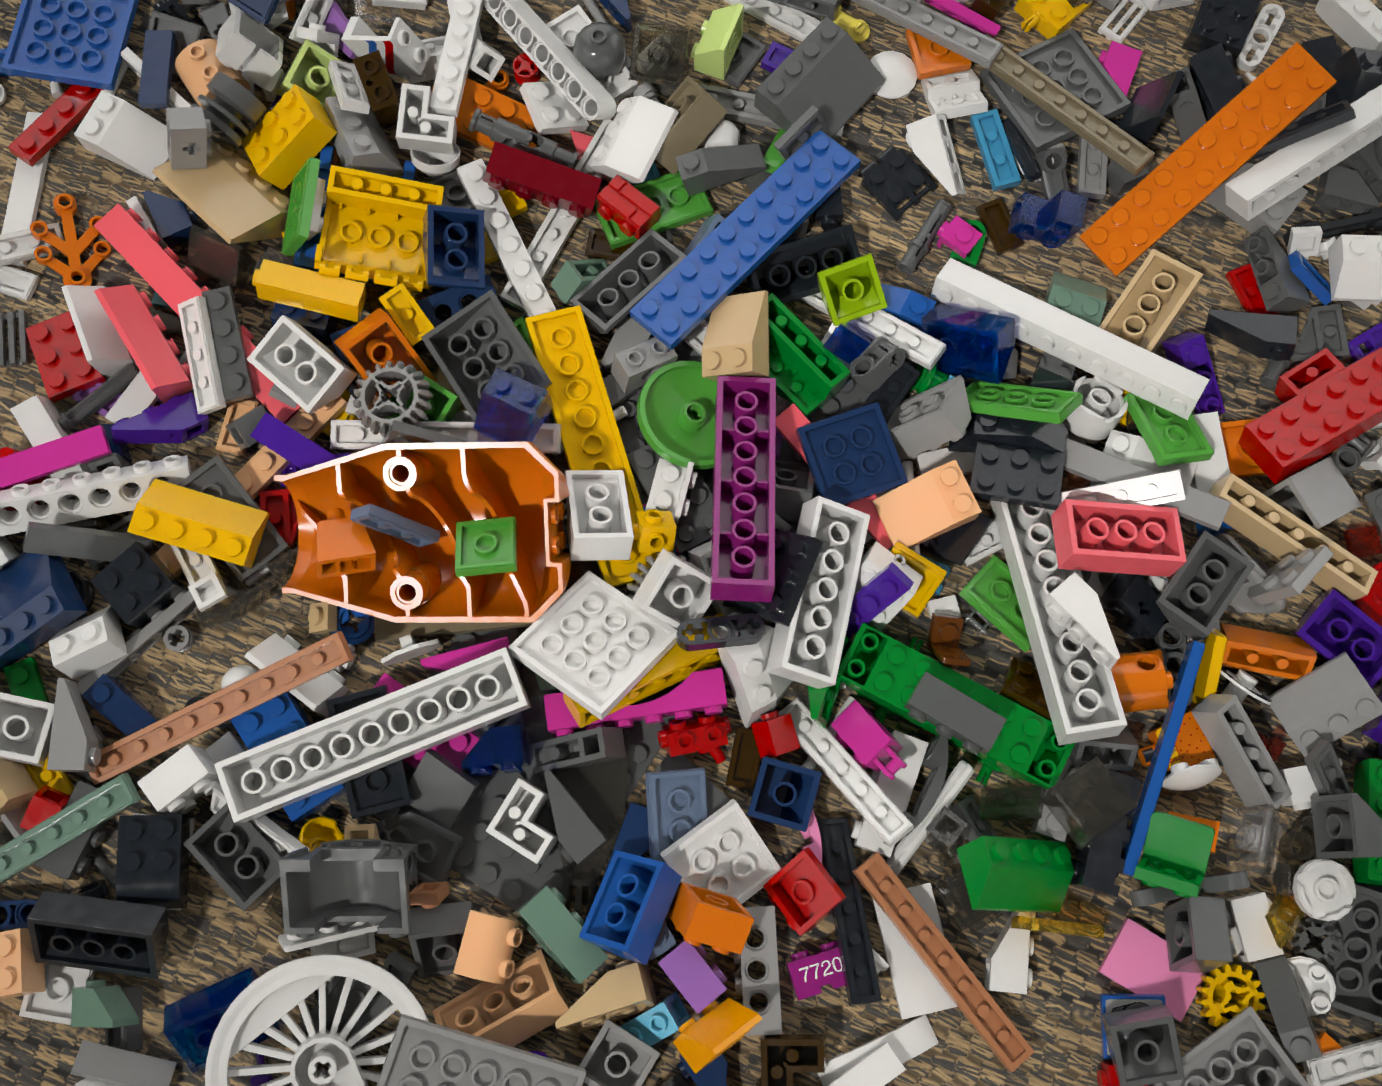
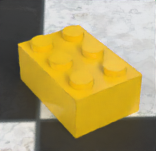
M294 84L288 92L284 93L281 100L271 111L264 115L260 123L249 132L250 134L245 137L242 145L257 174L284 190L293 181L294 176L310 157L314 158L338 132L320 101Z

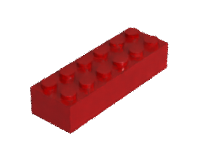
M1382 347L1245 425L1238 443L1275 485L1382 423Z

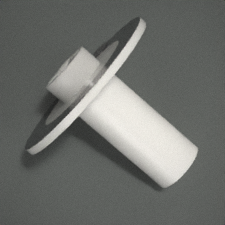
M1225 666L1221 667L1220 673L1231 681L1221 694L1236 695L1240 703L1249 694L1259 701L1271 705V698L1255 686L1258 680L1242 669L1235 673Z

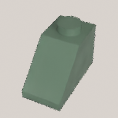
M605 259L567 260L550 285L556 291L561 301L565 304H571L570 300L609 265Z
M106 979L86 980V986L72 988L71 1027L116 1028L139 1024L138 1015L119 985H106Z

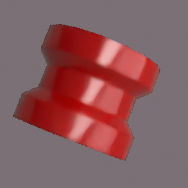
M526 53L520 54L514 59L513 71L518 84L522 86L523 83L539 82L541 71Z

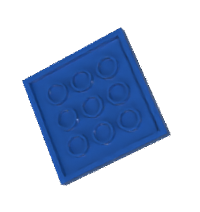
M22 0L1 66L4 74L114 91L123 60L120 52L127 46L139 1Z

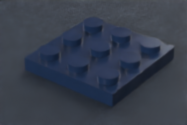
M878 402L796 429V434L821 497L847 505L897 488L908 482Z

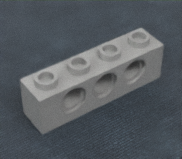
M775 906L744 907L754 918L751 929H758L763 935V940L759 946L751 947L746 942L741 955L733 952L734 964H740L741 977H735L736 996H742V1005L755 1011L762 1017V1020L745 1036L782 1034ZM753 961H761L764 964V974L759 978H752L748 975V966ZM755 993H762L766 996V1005L761 1010H754L750 1007V997Z

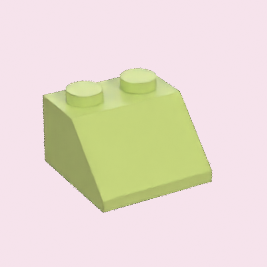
M738 3L713 10L709 21H704L700 33L702 36L699 43L695 42L691 52L695 71L721 80L725 79L743 36L744 5Z

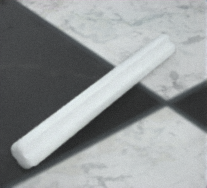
M961 760L944 782L939 797L929 814L911 833L900 841L892 852L891 857L886 860V863L896 876L899 875L973 775L975 769L967 762Z

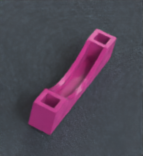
M722 668L692 672L683 683L668 694L650 702L629 705L607 715L603 720L599 719L582 728H579L563 700V692L544 695L547 728L551 734H556V737L573 734L577 730H590L609 725H616V727L622 729L634 726L633 722L645 720L646 724H656L663 722V717L674 715L675 720L688 719L693 717L694 712L704 711L705 715H715L722 713V708L728 707Z

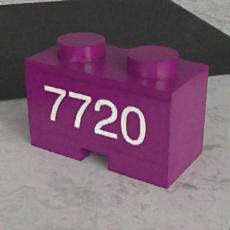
M837 940L819 945L821 951L810 955L808 949L790 955L792 960L785 962L797 1000L821 994L820 987L830 984L833 989L845 986Z

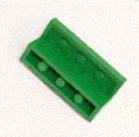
M771 293L768 296L769 377L762 378H776V392L790 406L794 403L807 418L817 408H822L845 384L851 372Z

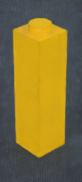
M263 259L260 269H255L252 285L256 286L259 299L359 322L366 302L365 283L319 274L316 271Z

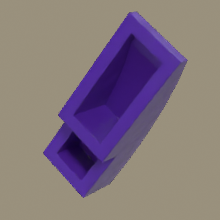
M267 412L250 435L302 470L338 459Z

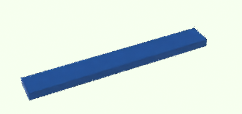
M1194 640L1187 645L1130 827V841L1122 852V859L1126 860L1122 874L1133 876L1135 873V868L1150 826V818L1156 807L1204 653V643Z

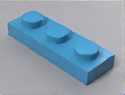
M997 109L971 115L969 121L993 192L1020 185L1021 177Z

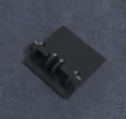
M979 514L975 520L920 543L919 547L962 566L993 519Z

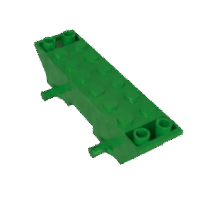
M862 623L838 669L837 677L858 693L857 696L872 704L876 709L874 715L877 719L879 717V721L882 724L887 715L896 716L908 723L912 722L935 735H939L935 731L936 726L928 721L924 723L916 721L908 715L909 710L904 708L920 677L927 672L1007 719L992 748L985 754L979 752L978 755H975L962 747L963 742L952 736L951 739H948V742L963 749L962 752L974 757L982 765L974 780L975 782L986 786L994 771L1002 772L1013 779L1018 778L1049 790L1054 789L1075 743L1058 745L1051 721L921 654L919 651L924 644L922 640H919L914 649L918 638L913 637L908 647Z

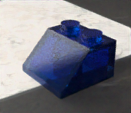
M497 368L482 392L474 430L498 442H532L553 407L550 394L539 386Z

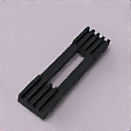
M1382 207L1370 209V212L1355 217L1322 224L1317 220L1291 227L1321 226L1323 231L1322 239L1375 228L1373 231L1376 232L1382 230ZM1291 228L1283 236L1285 246H1288Z

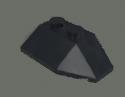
M970 412L971 420L966 428V434L956 442L949 441L948 447L949 452L976 453L979 440L1065 453L1068 429L1063 423L1053 424Z

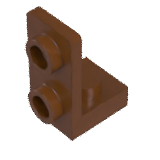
M932 613L926 644L928 649L943 663L942 665L948 668L960 669V666H970L971 659L958 647L964 619L956 615Z

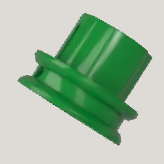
M916 363L914 368L921 374L917 378L916 384H913L909 390H916V393L920 394L946 382L948 375L936 369L937 364L930 371Z

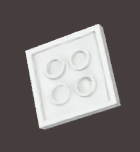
M734 799L730 800L660 853L665 863L682 876V882L735 897L741 904L761 890L763 885L781 870V867Z

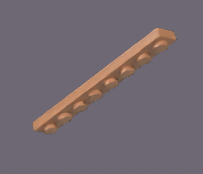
M878 852L873 853L852 872L1007 1071H1015L1035 1051Z

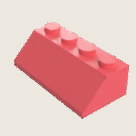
M133 284L95 290L94 293L149 387L163 403H166L172 397L183 395L192 390L193 385L189 365L187 362L181 364L177 355L181 352L172 338L167 340L163 331L167 330L160 316L158 314L152 315L149 307L153 306L146 292L142 291L139 293Z

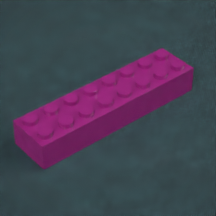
M719 375L717 377L710 600L772 602L775 587L776 378Z

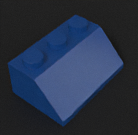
M615 850L579 938L622 958L647 965L682 876L664 862Z

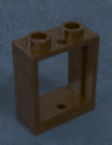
M379 50L353 59L380 127L386 129L397 125L400 101Z

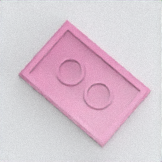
M1125 918L1098 969L1099 973L1133 994H1163L1167 1009L1173 1015V1018L1179 1022H1182L1197 993V990H1195L1196 986H1200L1202 983L1200 976L1206 975V973L1170 971L1167 941L1129 918Z

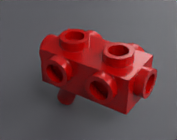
M705 712L698 714L697 718L688 720L673 719L669 721V724L662 725L661 730L657 731L660 748H664L671 757L697 751L700 754L709 752L716 764H720L726 760V756L720 746L728 744L727 734L731 733V727L727 716L720 717L718 714L705 715Z

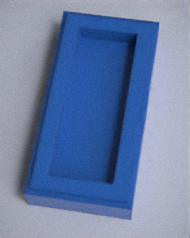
M1297 250L1288 255L1291 271L1324 305L1333 301L1331 300L1330 284Z

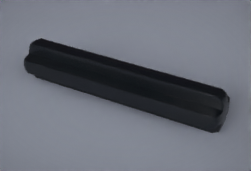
M1009 117L1001 120L1009 145L1027 180L1034 182L1041 177V172L1020 131Z

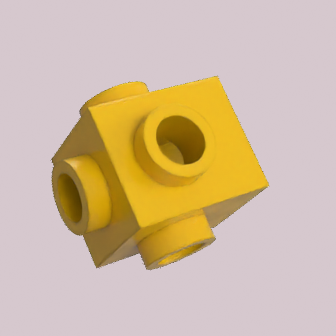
M655 509L636 511L635 523H632L633 541L636 543L638 552L653 554L661 552L663 548L673 552L677 526L671 511Z

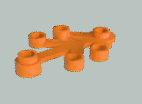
M62 193L54 198L53 205L56 214L62 218L65 241L50 232L47 224L43 221H34L30 225V231L35 239L43 240L68 257L69 266L54 258L51 249L47 246H39L35 249V260L37 263L46 265L63 276L64 286H91L93 281L91 273L103 260L111 255V247L106 241L96 242L93 246L94 254L82 266L80 256L99 235H102L93 227L102 217H92L89 220L90 227L77 240L73 219L78 210L77 202L72 195ZM63 201L70 202V204L66 206H63L60 203ZM39 227L45 229L42 233L35 232V229ZM102 247L108 249L105 253H99L97 250ZM41 253L49 254L47 258L38 257ZM74 276L83 277L80 281H74L72 279Z

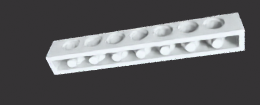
M170 455L159 461L150 462L144 460L136 462L132 466L122 468L112 466L101 472L91 474L89 472H80L70 478H49L42 483L33 485L18 484L10 489L0 491V536L25 532L28 521L60 525L135 510L137 502L155 478L166 477L169 479L166 482L177 485L192 474L188 455ZM132 482L138 484L139 486L135 488H129L125 486V484ZM103 488L108 490L109 492L105 494L97 493L95 490ZM73 494L78 498L71 500L67 499L65 495ZM42 500L48 504L37 505L34 501ZM11 506L16 511H7L3 507Z

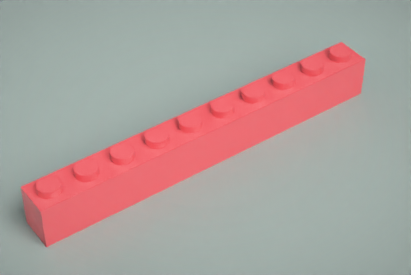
M118 203L93 226L179 315L177 304L196 296H202L201 292L209 291L210 289L206 285L200 288L195 282L199 278L187 266L182 269L176 263L180 258L168 246L163 249L158 244L162 239L150 227L145 230L140 225L143 219L132 208L126 210ZM242 324L241 331L248 358L257 346L251 341L254 335ZM248 361L255 397L275 418L286 424L302 407L297 404L294 409L269 396L274 383Z

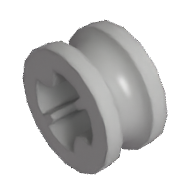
M174 625L166 630L163 639L164 644L172 651L183 653L193 646L194 634L186 627ZM181 634V636L185 637L183 643L173 641L174 635L179 636Z

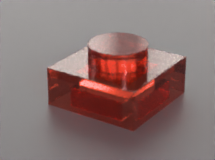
M1376 525L1343 532L1348 552L1357 558L1382 554V546Z

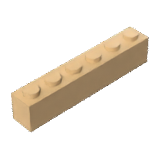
M1233 473L1228 474L1212 485L1208 492L1209 494L1231 502L1223 522L1280 560L1289 554L1293 556L1298 555L1307 548L1313 550L1326 545L1334 555L1311 581L1326 591L1335 589L1350 602L1368 595L1378 573L1374 568Z

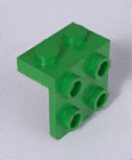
M1155 811L1150 818V826L1143 854L1136 865L1133 878L1141 880L1143 884L1149 887L1157 888L1161 886L1172 890L1178 896L1197 898L1203 886L1215 830L1208 825Z

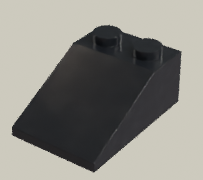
M1178 70L1136 88L1132 97H1127L1131 105L1123 113L1121 119L1116 118L1113 123L1146 146L1163 119L1184 72Z

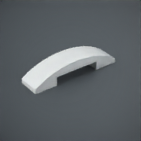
M170 545L190 584L188 586L189 591L201 612L228 597L224 582L212 557Z
M926 1014L897 1026L898 1028L850 1051L827 1059L825 1073H817L822 1085L826 1086L885 1042H888L901 1063L937 1045L939 1042Z

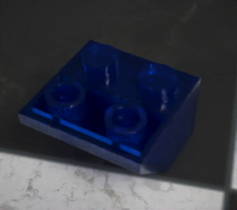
M520 724L489 728L461 761V768L470 772V775H474V777L493 775L492 770L499 769L505 774L523 772L522 767L529 766L527 731Z

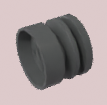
M217 71L206 85L215 98L212 100L207 96L199 95L197 99L206 108L202 107L204 118L210 119L212 135L239 148L243 141L234 131L247 137L250 133L242 121L245 120L256 125L267 109L244 86L228 75ZM193 103L190 107H201V106H199V105Z

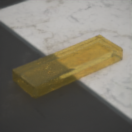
M1024 916L1012 917L1011 928L1104 938V927L1102 925Z

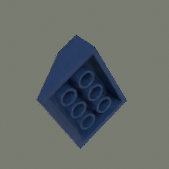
M24 552L0 569V672L4 670L3 668L17 662L88 611L61 556Z

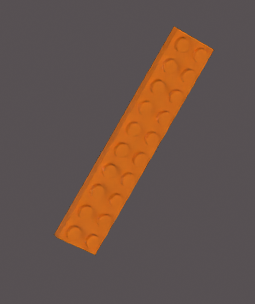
M1296 42L1079 236V239L1117 277L1331 89L1337 81Z

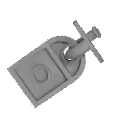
M1224 533L1214 536L1255 564V567L1230 603L1239 613L1273 614L1280 612L1286 606V598L1299 595L1334 555L1326 545L1313 550L1307 548L1298 555H1287L1269 569L1259 558L1250 557L1231 536Z

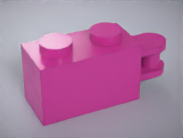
M854 700L831 724L838 733L835 736L837 741L846 749L851 748L855 754L852 758L863 769L869 767L877 773L882 771L893 781L896 778L894 774L901 767L905 769L908 766L898 754L903 748L902 745L876 716L857 700Z

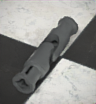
M480 108L475 110L469 125V131H478L487 135L493 142L496 141L572 169L575 168L580 153H572L558 147V143L525 130L501 117L498 119L483 113ZM531 142L535 143L537 147L531 148Z

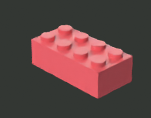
M1065 499L1051 515L1058 569L1170 577L1187 562L1177 508Z

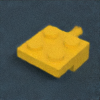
M1018 0L1014 10L1025 19L1021 23V28H1025V32H1029L1034 27L1046 39H1050L1070 28L1072 22L1088 10L1093 1Z

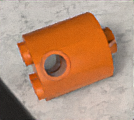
M1158 649L1119 654L1120 658L1111 669L1124 713L1168 708L1169 701L1167 695L1168 689L1173 688V677L1170 671H1165L1162 651Z

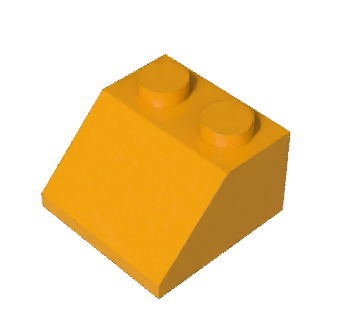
M727 998L721 1004H718L715 1000L701 1011L704 1015L696 1022L692 1017L678 1028L681 1034L673 1043L696 1074L742 1039L762 1020V1017L755 1011L730 998Z

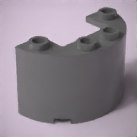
M346 839L321 843V847H317L311 852H308V848L304 847L279 859L284 934H296L300 938L315 935L326 922H338V925L342 926L352 925L356 922H368L372 926L379 925L377 927V934H389L392 938L404 937L410 933L412 927L407 852L403 846L398 847L397 850L395 849V843L390 841Z

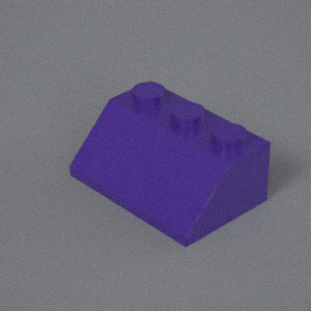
M1335 589L1321 593L1303 614L1295 634L1328 661L1346 652L1372 688L1382 677V627Z

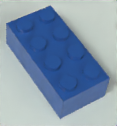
M290 692L280 695L231 720L248 750L312 725L296 697ZM342 783L283 808L292 822H300L346 792L345 785Z

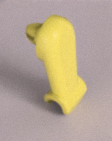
M840 5L833 22L845 30L856 44L863 43L870 34L868 24L843 12Z

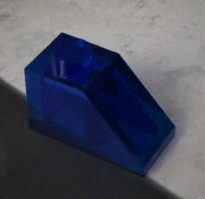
M845 322L837 327L823 347L851 365L852 361L871 344L872 340L852 324Z

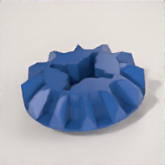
M337 606V631L332 633L342 631L347 644H362L372 637L374 632V616ZM350 611L356 618L363 619L362 622L358 623L357 633L351 626H344L350 622Z

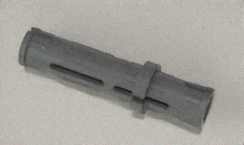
M941 199L937 200L915 238L909 241L906 253L897 264L901 272L907 275L913 274L921 258L927 255L929 252L928 246L952 210L948 202Z

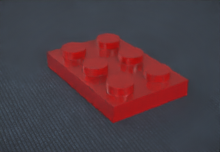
M70 311L25 329L48 399L53 403L72 396L80 390L84 391L94 387L97 383L106 381V378L87 362Z

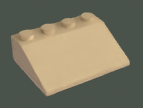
M223 141L211 142L212 156H207V168L172 170L170 160L154 168L152 173L228 244L282 237L281 232L285 231L290 199L280 194L272 186V183L261 178L253 169L252 164L242 159L230 144Z

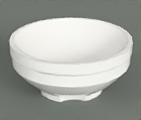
M456 144L455 155L410 150V156L413 165L429 177L438 178L451 172L458 166L461 151Z

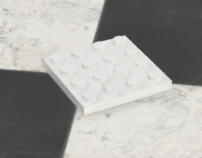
M588 570L508 647L511 656L597 718L603 720L677 643V630L642 610L632 599Z

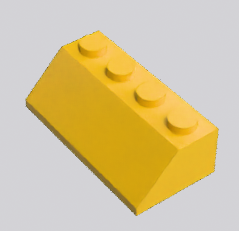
M154 479L137 502L127 532L252 569L270 513Z

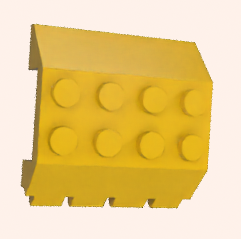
M331 165L327 185L324 222L320 243L317 244L314 269H319V274L339 277L340 273L345 274L347 279L368 282L370 278L374 279V284L395 287L397 283L403 282L408 290L422 292L423 288L429 289L426 281L423 251V218L428 204L442 206L444 187Z

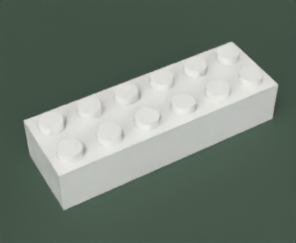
M821 496L803 503L796 533L815 537L822 541L823 544L790 626L787 627L776 623L766 672L817 689L836 684L870 520L869 514Z

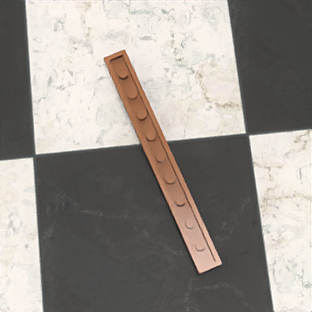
M342 631L336 632L100 749L101 759L100 763L96 766V772H89L94 786L104 783L354 660Z

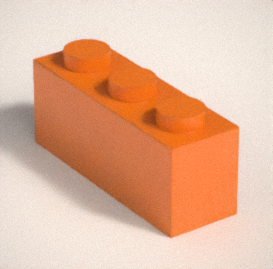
M1225 623L1220 625V632L1227 638L1222 666L1297 680L1311 672L1317 659L1316 653L1308 643L1299 637Z

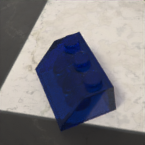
M938 304L922 317V332L946 344V350L937 361L936 369L945 373L961 375L998 385L1002 382L1015 346V318Z
M252 967L165 1006L163 1033L193 1073L206 1068L207 1055L214 1032L230 1004L250 983L258 978ZM278 1021L271 1025L280 1031ZM263 1032L251 1042L260 1043L271 1037Z

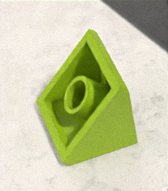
M871 253L817 273L820 295L834 326L888 307Z

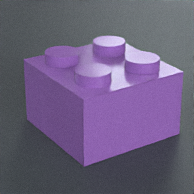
M682 940L659 959L658 964L698 1014L727 990L723 983L727 978L716 963L710 966L703 958L707 955V952L702 945L698 947Z

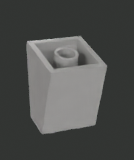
M1331 457L1290 476L1262 493L1316 530L1362 506Z

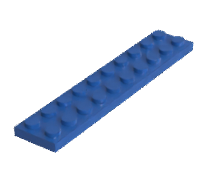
M821 130L815 132L629 311L630 317L670 350H673L860 167L861 160Z

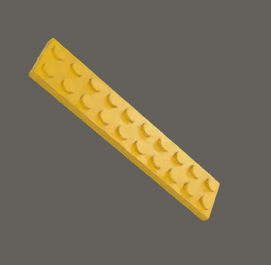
M580 305L525 318V325L535 357L552 382L545 391L555 424H561V443L569 470H623L631 522L635 523L636 511L644 510ZM633 541L629 560H597L602 579L613 587L636 582L635 579L630 577V573L634 572L639 575L641 570L636 565L640 562L647 566L646 556H651L656 561L657 552L653 554L638 552L636 543Z

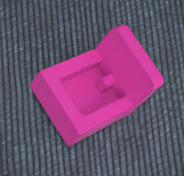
M956 215L950 223L945 221L936 235L939 236L936 246L941 249L945 244L965 259L981 240L983 234Z

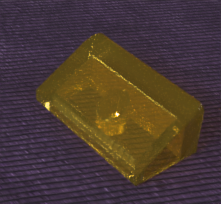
M1282 891L1277 892L1265 915L1276 944L1280 949L1295 935L1304 915L1298 904Z

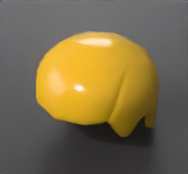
M320 816L310 819L302 827L298 841L310 849L309 852L317 847H321V843L344 840V834L341 833L334 819Z

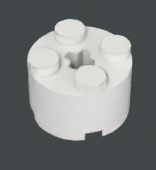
M1086 376L1079 378L1072 392H1081L1083 394V403L1062 423L1073 434L1085 439L1088 443H1098L1109 436L1111 430H1114L1127 411L1128 402L1126 400L1124 403L1122 397L1123 390L1097 376L1094 378H1086Z

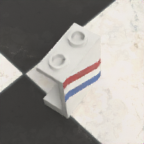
M351 17L341 38L357 57L379 50L390 74L422 75L431 51L398 17H396L388 36H377L360 17Z

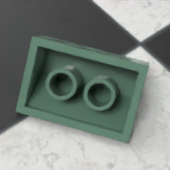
M545 886L516 909L513 914L521 921V924L572 983L581 984L609 957L604 953V949L579 938L585 921L576 911L570 913L563 905L566 899L555 887L550 890L548 886Z

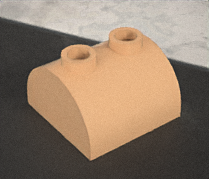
M202 39L193 42L180 52L175 61L177 74L197 105L204 109L206 108L198 101L197 97L204 95L212 100L215 98L206 85L217 71L233 78L247 90L251 89L239 69L236 71L233 68L224 66L215 56L216 39Z
M470 910L453 973L481 981L505 984L506 979H510L515 970V962L511 960L514 947H519L523 940V930L519 929L521 921L502 915Z

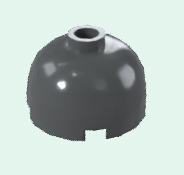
M595 22L583 27L576 35L573 45L574 56L596 80H603L605 76H610L611 74L615 76L623 69L627 59L625 40L618 29L608 23Z

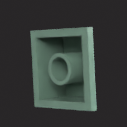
M1054 271L1044 302L1099 327L1107 303V288Z

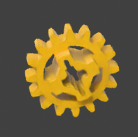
M1229 964L1219 967V969L1216 968L1209 971L1210 977L1200 976L1205 984L1203 987L1196 986L1195 990L1202 993V997L1196 999L1195 1002L1204 1005L1200 1015L1210 1017L1208 1020L1210 1026H1219L1220 1028L1230 1020L1221 1016V1013L1228 1012L1229 1015L1234 1017L1248 1006H1251L1255 1012L1258 1009L1265 1010V1006L1259 1003V999L1265 997V993L1258 992L1256 989L1261 984L1260 980L1251 979L1253 972L1245 969L1242 970L1241 965L1232 964L1230 967ZM1227 977H1234L1237 980H1239L1240 983L1234 984L1233 981L1228 980Z

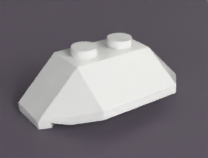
M733 612L730 615H739V613ZM746 624L745 629L750 634H754L755 629L752 628L751 624ZM766 624L762 639L756 644L717 648L741 719L746 728L750 727L752 723L760 721V715L774 711L793 680L766 672L775 628ZM734 625V627H735L734 637H737V635H738V631H736L737 625ZM716 626L712 629V634L716 638L724 639L729 635L728 630L723 626Z

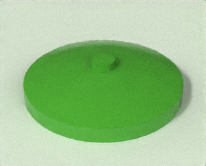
M677 361L659 368L645 383L637 402L638 424L651 448L665 460L680 467L687 468L689 461L694 462V470L714 468L717 382L702 377V362Z

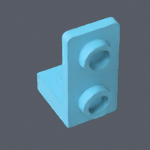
M675 991L656 1006L620 1027L649 1046H652L678 1031V1028L691 1019Z

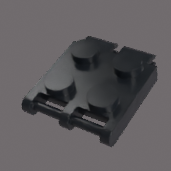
M892 146L877 156L876 161L880 166L872 160L858 174L863 179L861 185L896 221L901 219V214L912 205L914 207L920 203L919 199L930 190L933 192L937 189L936 183L902 148L897 151ZM924 185L927 186V187H925L922 191H920L917 195L914 194L915 192H917V191H918L921 187H923ZM908 199V202L904 206H902L899 210L896 209L898 206H900L904 201Z

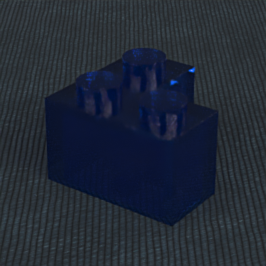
M1063 189L1051 200L1024 192L1013 204L1008 233L1016 234L1022 240H1033L1042 243L1047 248H1059L1082 228L1088 198Z

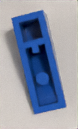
M881 283L888 306L881 310L923 332L936 301L909 289Z

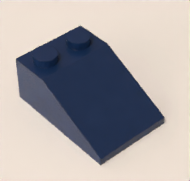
M427 205L423 218V251L427 285L475 290L485 289L484 210Z

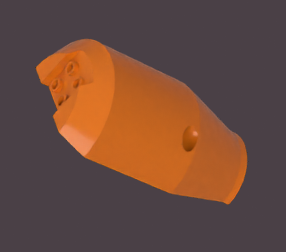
M530 441L385 443L291 474L274 475V481L282 482L290 491L298 520L296 563L291 578L282 587V594L294 593L395 623H534L566 589L570 575L571 559L570 553L563 552V549L566 547V534L563 531L565 506L562 500L570 495L564 474ZM373 504L440 531L438 542L417 547L364 526L376 551V570L318 579L317 523L327 520L326 514L333 508L343 509L345 517H350L352 509ZM515 516L517 520V571L457 577L455 573L456 522Z

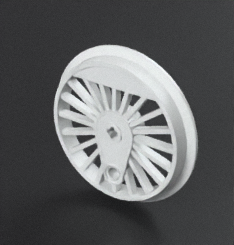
M336 954L312 955L294 959L267 971L255 979L230 1004L222 1016L209 1046L206 1060L205 1086H230L229 1077L281 1072L290 1073L259 1086H283L290 1082L292 1083L291 1086H369L367 1080L378 1082L381 1073L362 1069L361 1066L384 1064L387 1054L356 1057V1055L391 1042L396 1030L353 1048L352 1046L396 1010H399L401 1014L428 1022L429 1020L421 1004L407 986L393 974L376 964L356 957ZM333 976L346 977L331 1029L326 1031V981ZM353 979L370 985V989L340 1034L337 1033ZM319 988V1031L316 1032L305 998ZM377 991H380L392 1002L349 1039H346ZM296 1005L299 1006L309 1036L305 1035L288 1013ZM281 1018L300 1041V1044L271 1025ZM264 1032L294 1052L251 1041ZM240 1050L291 1061L288 1063L229 1067L230 1058ZM319 1061L322 1064L329 1062L327 1071L324 1068L317 1070Z

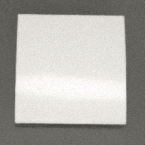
M972 69L921 79L925 100L932 115L942 114L945 115L946 119L988 112V101L980 91V79Z

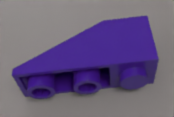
M1186 331L1163 341L1162 345L1167 360L1210 379L1193 409L1195 414L1218 411V415L1225 413L1204 334Z
M192 392L185 395H176L164 404L146 408L141 414L118 420L111 426L112 441L114 444L185 443L208 431L209 418L207 415L198 414L195 397Z

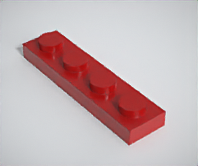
M79 85L69 87L8 146L10 152L33 167L88 113L101 90L104 91V89Z

